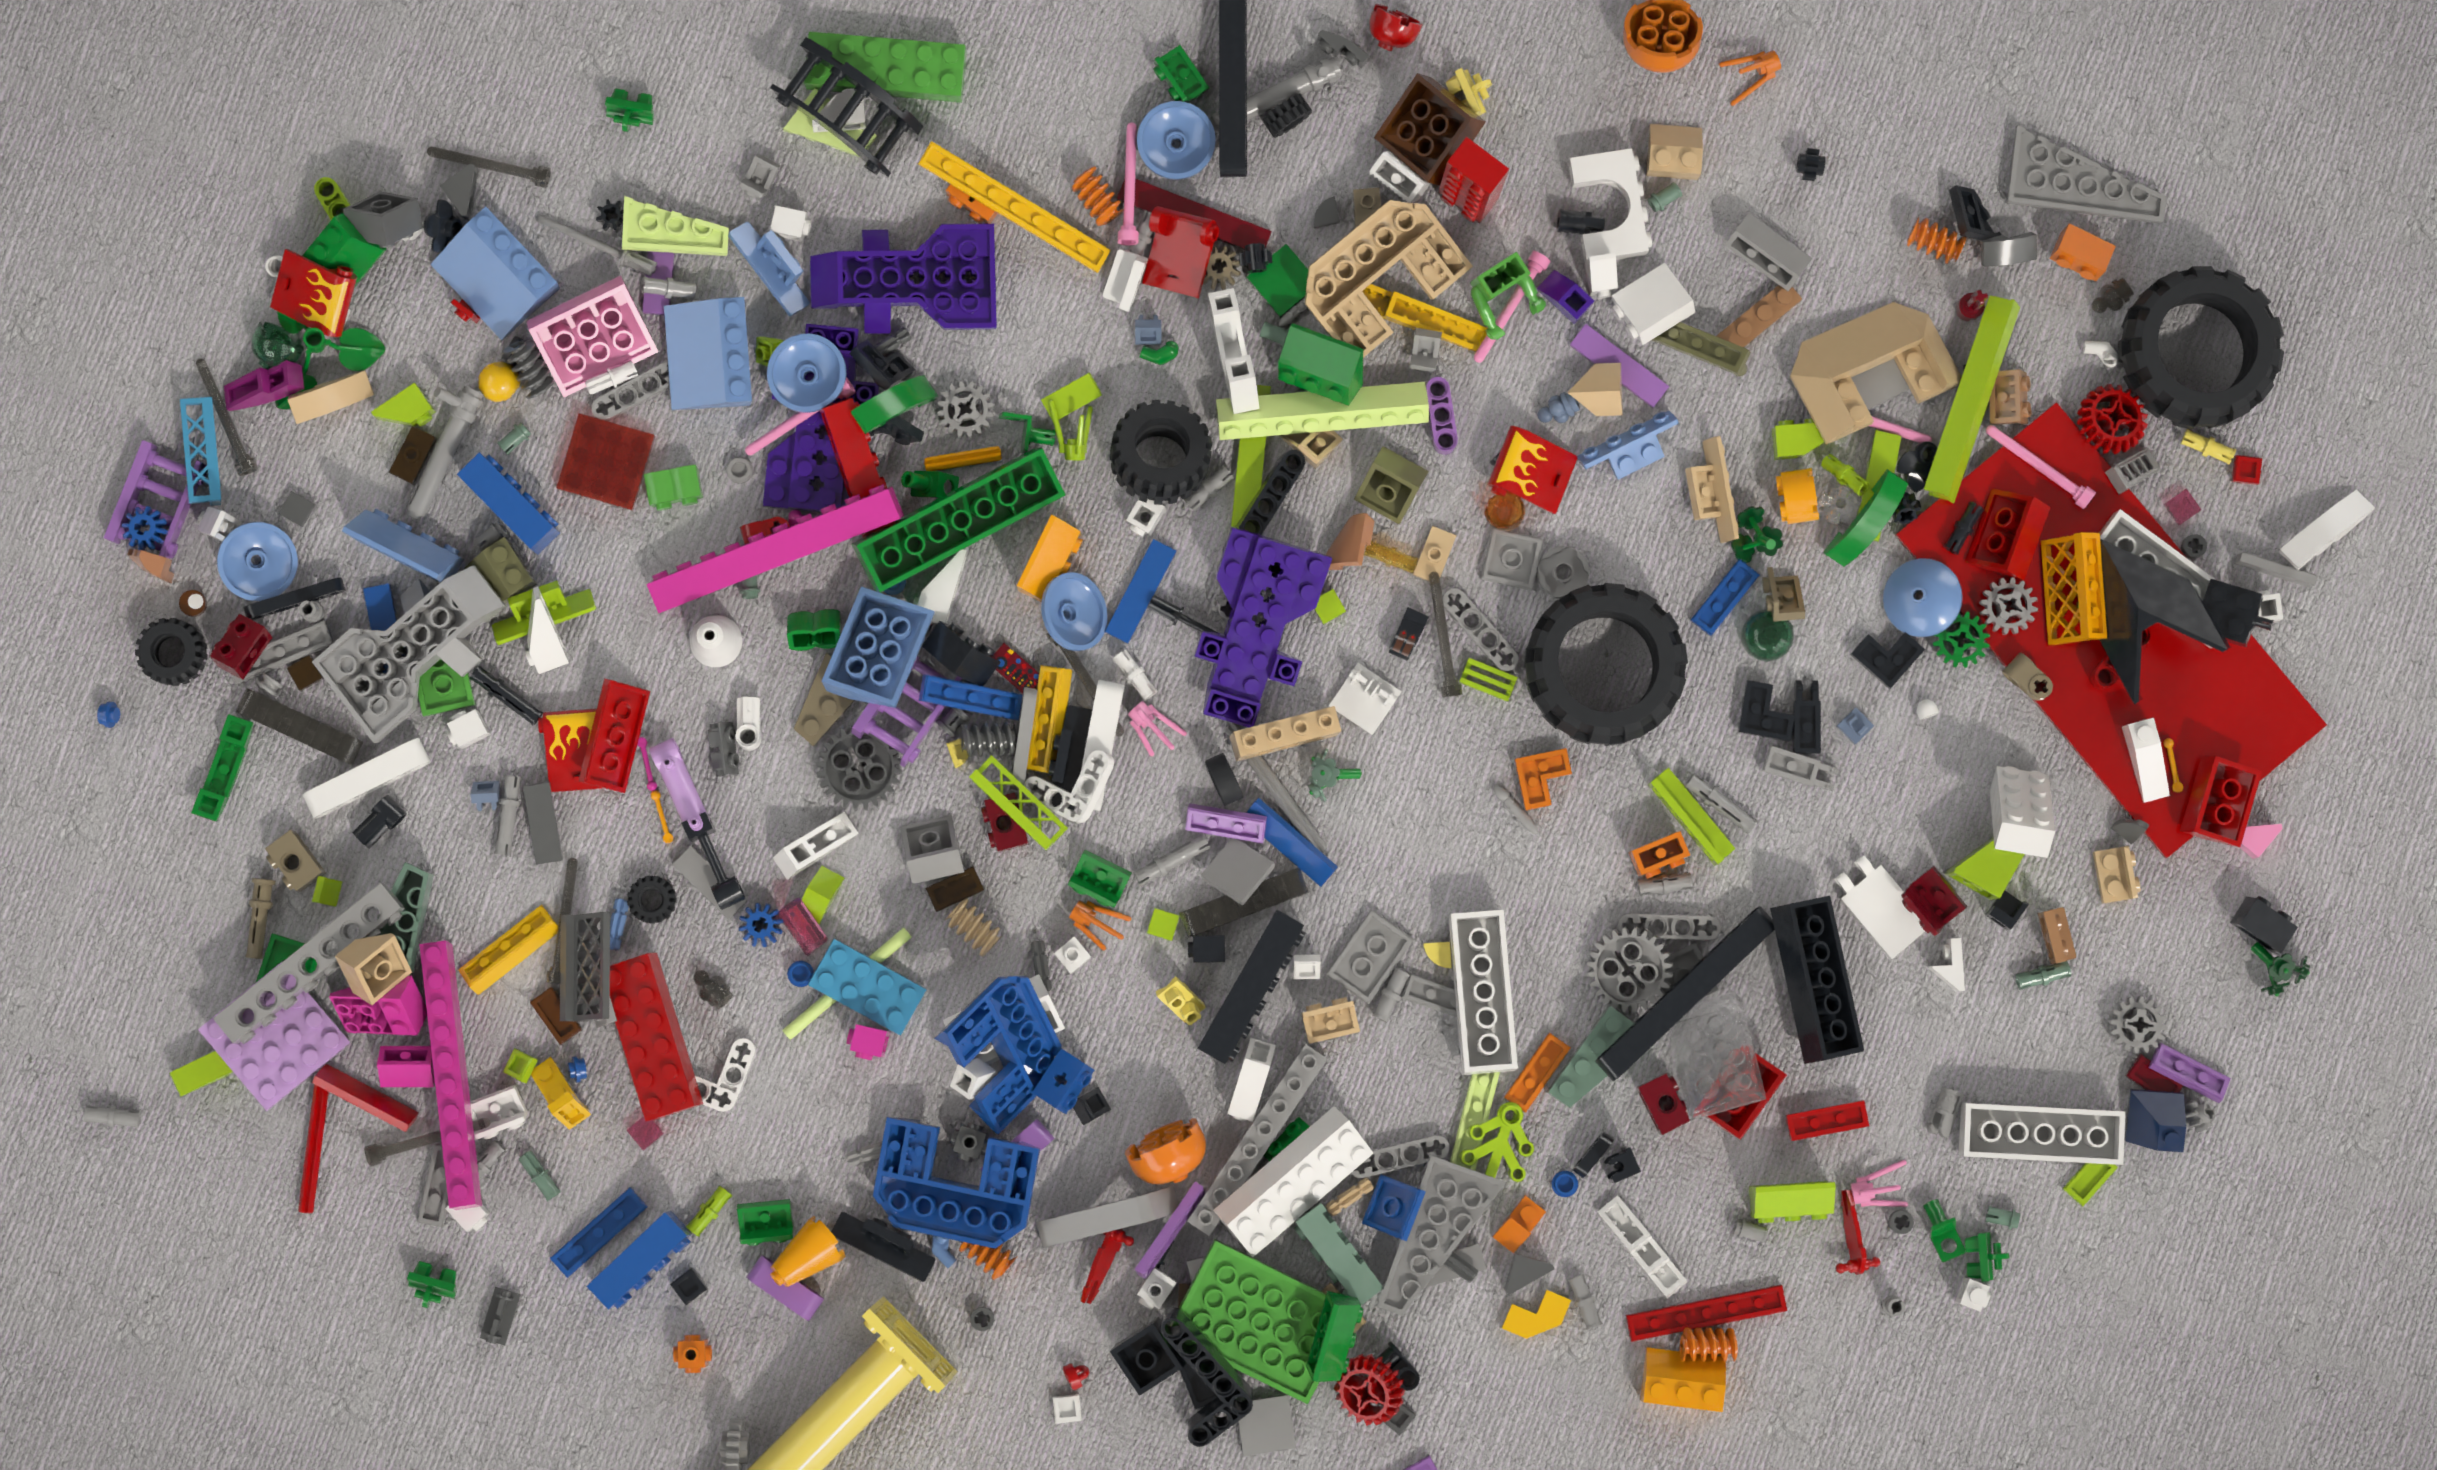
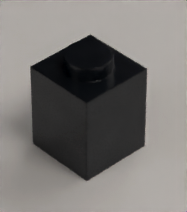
M1225 935L1193 936V942H1188V958H1193V963L1225 962Z

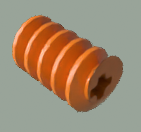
M1094 166L1080 174L1074 180L1071 189L1073 192L1080 191L1078 199L1080 201L1086 200L1083 205L1084 208H1092L1090 216L1092 218L1098 217L1095 223L1097 226H1102L1117 218L1124 209L1117 210L1121 203L1120 200L1111 202L1112 197L1115 195L1114 192L1105 193L1109 186L1108 183L1099 185L1103 176H1093L1097 169Z
M1918 217L1909 234L1907 246L1909 247L1916 241L1917 251L1926 246V255L1935 250V259L1938 260L1944 254L1946 255L1945 264H1948L1952 259H1955L1956 262L1967 237L1962 236L1957 240L1956 231L1947 236V227H1943L1938 232L1937 222L1928 227L1929 219L1924 218L1919 223Z
M961 1242L959 1248L960 1252L969 1249L968 1259L977 1256L976 1266L985 1263L984 1273L994 1270L991 1277L992 1280L1001 1277L1018 1257L1016 1256L1009 1260L1010 1249L1003 1253L1000 1252L1003 1244L994 1249Z
M1685 1328L1680 1337L1679 1352L1681 1361H1685L1686 1354L1690 1355L1691 1361H1695L1697 1354H1700L1703 1362L1706 1361L1707 1354L1711 1355L1713 1362H1716L1718 1354H1721L1723 1362L1727 1361L1728 1354L1732 1355L1734 1362L1737 1358V1338L1732 1328H1727L1725 1333L1722 1328H1716L1715 1332H1713L1712 1328H1706L1704 1333L1701 1328H1695L1694 1332H1692L1691 1328Z

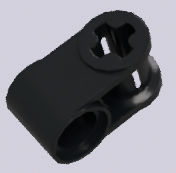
M1390 1341L1388 1343L1389 1347L1378 1357H1382L1384 1363L1394 1354L1387 1362H1391L1390 1369L1392 1371L1399 1370L1396 1376L1397 1379H1400V1375L1404 1371L1413 1372L1415 1382L1410 1386L1403 1384L1400 1386L1406 1391L1413 1390L1419 1384V1373L1407 1361L1406 1356Z

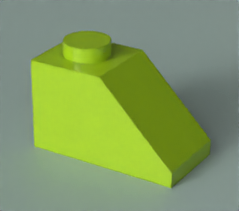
M414 382L371 411L376 419L415 427L416 425L423 426L433 419L431 415L436 413L420 387Z

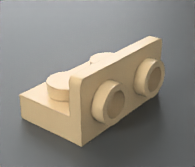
M2129 846L2093 852L2102 904L2138 898V892L2141 891L2138 877H2134L2133 866H2136L2134 852L2130 851Z

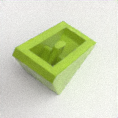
M824 866L820 867L809 883L801 900L808 914L818 924L823 920L845 879Z

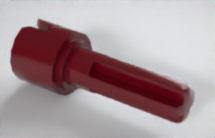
M1981 290L1965 294L1956 304L1957 316L1966 322L1976 320L1984 312L1988 294H1982Z

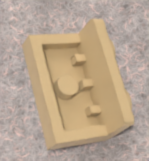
M1347 997L1331 1000L1332 1006L1322 1008L1321 1003L1306 1006L1307 1012L1301 1014L1308 1044L1360 1032L1354 1001L1348 1002Z

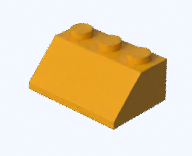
M1051 515L1017 584L1018 591L1042 602V596L1048 583L1058 575L1068 573L1072 564L1068 560L1072 552L1077 554L1083 542V539L1080 538L1081 531Z
M1646 1347L1640 1396L1642 1402L1723 1412L1726 1389V1362H1723L1721 1356H1717L1716 1362H1713L1711 1355H1707L1706 1361L1703 1362L1700 1354H1697L1695 1361H1691L1690 1355L1686 1354L1685 1361H1681L1679 1351Z

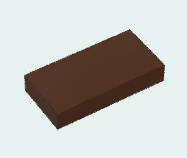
M550 987L530 1001V1004L560 1045L583 1030L578 1022L560 1021V997L553 987Z

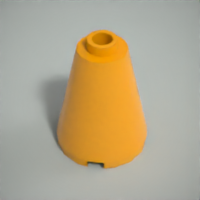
M812 1216L771 1265L773 1272L770 1273V1276L778 1286L783 1284L785 1287H789L841 1262L846 1255L843 1249L838 1252L835 1247L838 1240L820 1220L815 1223V1216Z

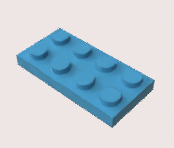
M835 938L831 941L808 982L810 987L900 1036L927 990Z

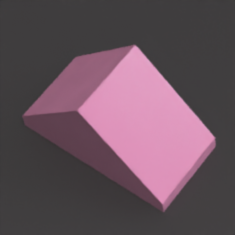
M2282 824L2246 827L2242 844L2239 848L2252 859L2259 858L2280 833Z

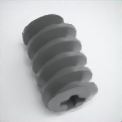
M531 339L515 342L502 351L503 354L512 353L507 362L517 363L511 370L512 372L521 371V374L516 378L517 381L526 380L521 389L531 390L526 396L527 399L543 394L555 381L552 376H548L550 371L547 367H543L545 361L543 358H538L540 351L533 349L536 343Z
M1005 722L1000 730L999 725L993 723L990 730L987 723H983L980 731L977 724H972L970 731L966 724H962L960 732L962 752L966 750L968 756L972 757L973 751L976 749L979 757H982L984 749L988 750L989 756H993L994 750L998 749L1000 756H1003L1005 748H1008L1010 755H1014L1016 748L1015 724L1013 723L1011 729L1009 724Z

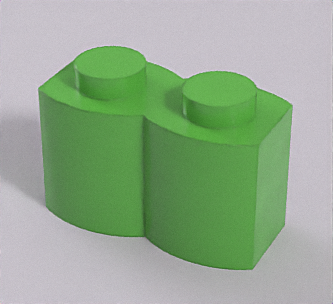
M696 465L644 474L649 505L656 507L657 511L671 509L672 504L682 502V506L694 505L698 503L697 499L703 498L699 470Z

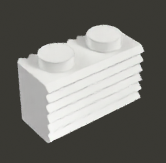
M1390 151L1383 152L1370 170V175L1374 174V178L1378 177V181H1382V184H1386V187L1394 190L1395 194L1398 193L1399 197L1407 200V203L1418 201L1430 185V183L1425 181Z

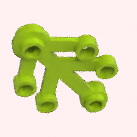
M1513 1102L1503 1103L1497 1110V1116L1480 1125L1472 1124L1468 1128V1135L1474 1140H1481L1484 1138L1485 1133L1498 1127L1500 1129L1497 1137L1472 1150L1464 1149L1459 1156L1461 1163L1471 1166L1475 1164L1477 1159L1491 1153L1485 1175L1495 1178L1503 1156L1509 1168V1178L1515 1182L1523 1181L1526 1172L1524 1168L1520 1167L1508 1142L1510 1131H1512L1518 1142L1516 1150L1519 1155L1528 1157L1534 1152L1533 1144L1528 1141L1520 1125L1523 1120L1521 1107ZM1511 1110L1513 1112L1512 1119L1507 1120L1505 1114L1507 1111ZM1476 1127H1479L1481 1131L1478 1137L1473 1135V1130ZM1524 1144H1528L1529 1151L1527 1153H1523L1521 1150V1147ZM1470 1152L1472 1154V1160L1470 1162H1466L1464 1156L1466 1153ZM1519 1169L1521 1171V1175L1519 1178L1515 1179L1513 1177L1514 1170Z

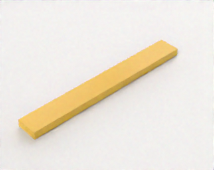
M932 141L918 162V165L1096 273L1099 272L1111 251Z

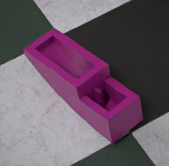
M286 360L268 370L258 368L225 385L226 410L234 411L263 405L303 390L302 365Z

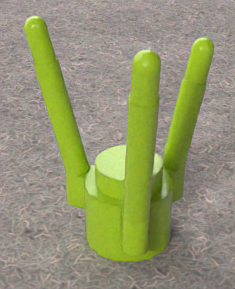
M1050 400L1049 406L1059 443V453H1065V460H1085L1093 407H1088L1085 424L1084 415L1079 416L1077 438H1068L1067 444H1065L1054 401Z

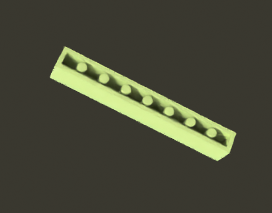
M1425 382L1361 387L1349 406L1308 391L1258 396L1260 409L1234 414L1230 398L1216 399L1219 440L1429 422V403Z

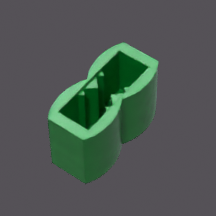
M823 609L815 613L797 611L788 615L787 639L789 649L805 651L814 647L823 649L836 647L842 633V621L839 610Z

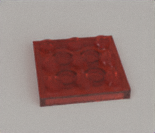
M579 413L556 489L633 511L656 436Z

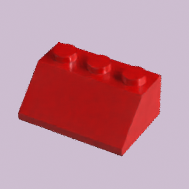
M1992 488L1966 562L2004 577H2013L2024 581L2051 507L2033 496Z
M2201 756L2180 831L2205 840L2241 847L2262 771L2218 756Z
M1743 1045L1697 1110L1724 1131L1741 1140L1787 1074Z

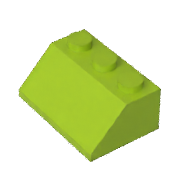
M1818 1181L1749 1186L1751 1218H1758V1223H1773L1774 1217H1784L1785 1222L1801 1221L1800 1216L1811 1215V1220L1827 1219V1214H1834L1835 1182Z

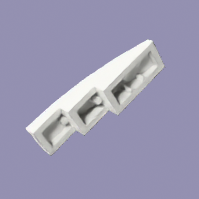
M2356 489L2285 544L2279 553L2298 571L2314 556L2320 555L2333 542L2339 541L2368 516L2375 507Z
M1618 1195L1597 1211L1666 1298H1669L1687 1283L1685 1277Z

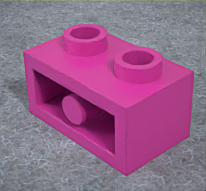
M856 1024L855 1029L850 1028L846 1044L851 1045L850 1050L855 1051V1057L872 1060L873 1056L884 1058L890 1032Z
M380 1046L377 1061L380 1087H434L435 1078L431 1046Z

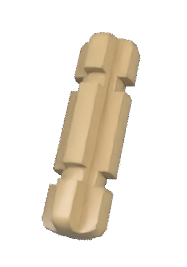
M1367 1177L1357 1182V1186L1353 1185L1337 1196L1338 1199L1328 1202L1325 1207L1331 1216L1337 1215L1341 1212L1340 1209L1343 1207L1344 1209L1360 1199L1362 1194L1372 1191L1374 1187Z

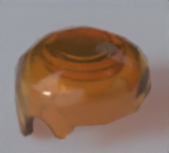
M1506 493L1505 497L1494 495L1488 500L1484 514L1489 524L1495 529L1511 531L1522 523L1525 515V505L1520 497Z

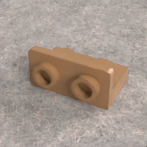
M2020 369L1998 372L1989 399L1990 424H2028V417H2031V404L2028 402L2027 392L2030 391L2031 382L2026 372Z
M2061 907L2037 913L2050 964L2075 959L2076 953L2065 909Z

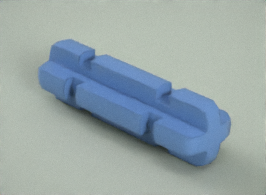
M615 899L613 906L615 912L612 913L610 920V949L615 951L619 950L622 940H620V936H623L627 917L625 912H628L629 908L627 900Z

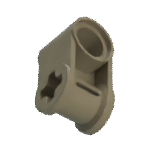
M2021 652L2002 671V674L2012 684L2019 687L2033 700H2043L2052 692L2053 684L2050 678ZM2042 682L2044 684L2042 688L2044 692L2036 693L2034 691L2036 689L2034 683L2039 684Z

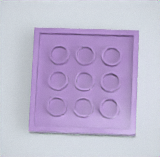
M293 975L286 977L285 987L288 990L295 987L296 979ZM304 991L296 997L298 1001L287 1010L282 1008L275 1014L277 1018L268 1026L263 1027L261 1025L254 1031L256 1035L245 1044L242 1042L239 1044L232 1043L213 1018L198 1029L266 1112L350 1044V1041L312 996ZM268 992L264 996L265 1005L270 1007L275 1002V996L272 992ZM247 1009L243 1013L244 1022L249 1024L254 1019V1013L251 1009Z

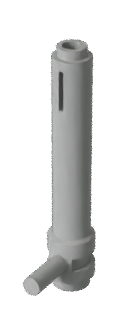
M1335 58L1320 60V64L1316 66L1312 64L1304 68L1303 72L1248 97L1247 121L1273 109L1291 96L1299 93L1303 95L1311 90L1315 92L1322 89L1326 83L1332 84L1337 82V78L1341 77L1342 73ZM1218 111L1211 114V118H1209L1215 133L1219 132Z
M464 386L462 391L459 390L457 396L441 387H437L434 390L435 397L449 403L452 407L449 411L450 417L405 507L407 509L405 515L420 521L421 517H425L469 424H473L476 418L474 414L477 408L480 409L483 404L481 400L484 395L467 386Z

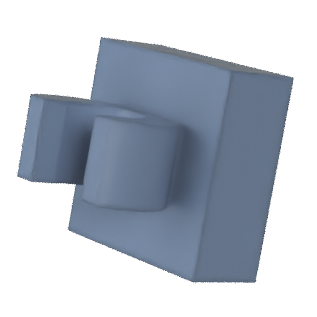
M1139 315L1138 320H1135V345H1162L1161 320H1158L1157 315H1153V320H1144L1143 315Z
M1855 707L1836 727L1855 745L1874 725Z
M500 781L473 782L470 793L471 803H477L478 811H482L483 803L489 802L492 805V810H496L501 791Z

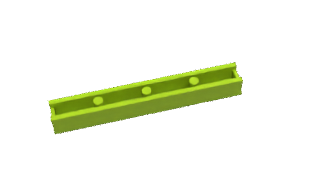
M1989 295L1924 490L1930 491V496L1948 500L1951 503L1955 502L2020 310V306L2014 299L2008 300Z

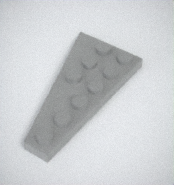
M2019 125L2016 126L2006 203L2158 224L2164 222L2167 196L2140 183L2130 181L2122 177L2121 174L2103 168L2100 164L2065 147L2062 148L2047 141L2048 139L2040 135L2037 136L2027 131L2026 128Z
M1431 1155L1419 1188L1426 1191L1408 1240L1400 1241L1377 1307L1404 1316L1507 1182Z

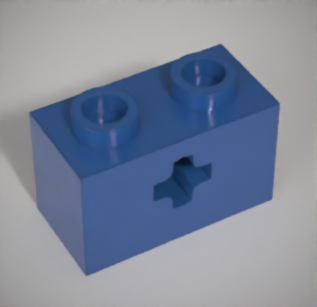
M1061 1048L1032 1093L1057 1110L1067 1114L1075 1106L1077 1097L1082 1089L1090 1083L1095 1070Z

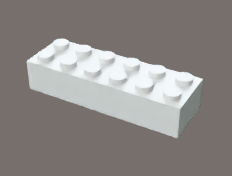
M2121 509L2113 513L2099 532L2100 540L2103 539L2121 549L2188 578L2203 601L2210 579H2214L2212 576Z
M1504 910L1450 914L1448 920L1462 1075L1515 1071L1518 1069Z
M1962 1103L1960 1106L1958 1156L2123 1165L2125 1111Z
M1333 1106L1213 1211L1237 1242L1254 1257L1368 1159L1373 1152L1351 1122Z

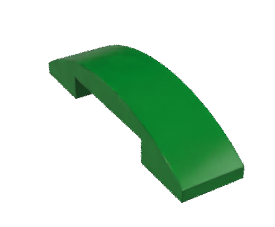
M925 375L906 380L876 395L853 409L851 414L866 434L883 426L888 420L916 406L921 407L934 401L939 396Z
M1887 469L1871 489L1874 495L1844 534L1838 532L1823 553L1843 567L1851 563L1873 542L1898 507L1908 483Z
M228 714L219 737L221 740L203 789L200 788L191 812L192 814L215 822L219 820L240 772L252 734L253 722Z

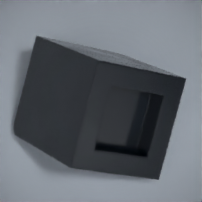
M2004 890L2001 898L1995 900L1985 916L2006 931L2011 930L2029 904L2025 901L2021 902Z

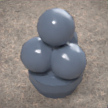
M1563 392L1560 393V396L1554 395L1550 397L1548 401L1549 407L1539 409L1537 416L1543 423L1551 421L1552 418L1558 423H1565L1568 421L1569 416H1575V412L1581 409L1575 398Z

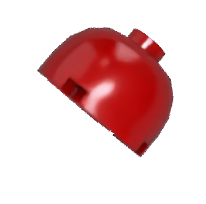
M1375 4L1369 20V29L1372 36L1379 41L1378 46L1388 51H1392L1393 47L1401 49L1410 46L1418 37L1423 24L1401 11L1389 10L1387 12L1388 6Z

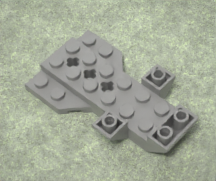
M475 565L444 579L431 591H429L422 580H417L400 595L405 614L386 631L350 628L312 661L373 743H379L416 710L420 676L436 662L442 659L461 677H464L482 661V658L469 641L464 638L482 622L487 623L506 605ZM404 647L408 648V654L406 657L402 656V654L405 653L402 650ZM384 664L389 666L387 674L382 672L385 670L383 668ZM365 681L369 682V689L367 691L363 690L366 687L364 685Z

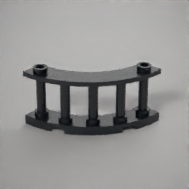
M805 37L800 44L807 53L805 56L807 59L785 90L774 84L770 87L777 95L776 101L786 108H789L791 105L832 133L866 162L864 167L875 175L880 172L889 177L891 172L882 162L904 132L907 133L910 130L918 135L924 126L906 108L901 110L894 104L895 98L847 62L842 64L832 57L833 53ZM821 63L831 69L829 71L831 74L811 103L807 105L794 97V94L814 66ZM846 79L855 86V93L834 123H832L817 111L838 81ZM869 96L878 104V111L856 141L844 132L842 128L861 101ZM886 116H891L895 119V127L873 156L865 149V146Z

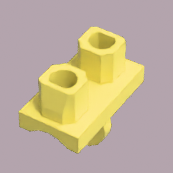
M1463 68L1456 70V75L1445 82L1449 92L1455 95L1463 91L1466 99L1461 101L1479 116L1486 113L1482 100L1490 97L1486 89L1492 86L1491 80L1483 81L1480 74L1477 73L1472 76L1475 81L1474 85L1467 69L1463 70Z
M1176 976L1166 987L1156 991L1157 997L1188 1025H1192L1200 1019V1012L1206 1008L1204 1002Z

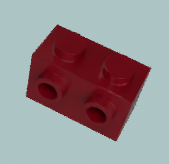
M239 613L236 619L228 625L222 639L214 645L210 658L219 668L243 680L273 637L264 626Z

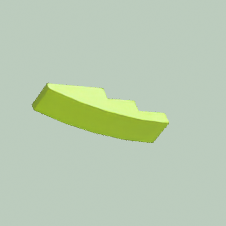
M1878 430L1875 431L1865 473V480L1870 483V487L1865 494L1860 496L1857 515L1874 495L1871 489L1884 472L1888 469L1895 473L1902 436ZM1881 532L1873 541H1879Z
M213 1051L169 1074L179 1096L182 1097L221 1080L234 1072L218 1053Z

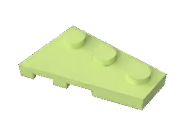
M814 88L804 103L809 105L818 93V90ZM826 98L817 111L818 113L827 105L830 99ZM799 110L796 111L783 128L785 132L796 134L808 140L817 141L858 156L832 133L813 132L812 119ZM864 129L845 130L844 132L857 141ZM875 133L865 146V149L868 150L876 140L877 135Z

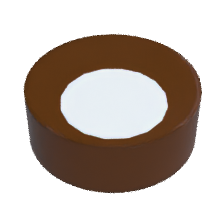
M188 590L181 595L179 607L184 614L197 617L205 612L207 600L201 592Z

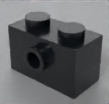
M2246 896L2230 923L2269 951L2282 953L2298 928L2291 922L2292 917L2281 910L2276 912L2270 908L2272 904L2261 896L2257 898Z

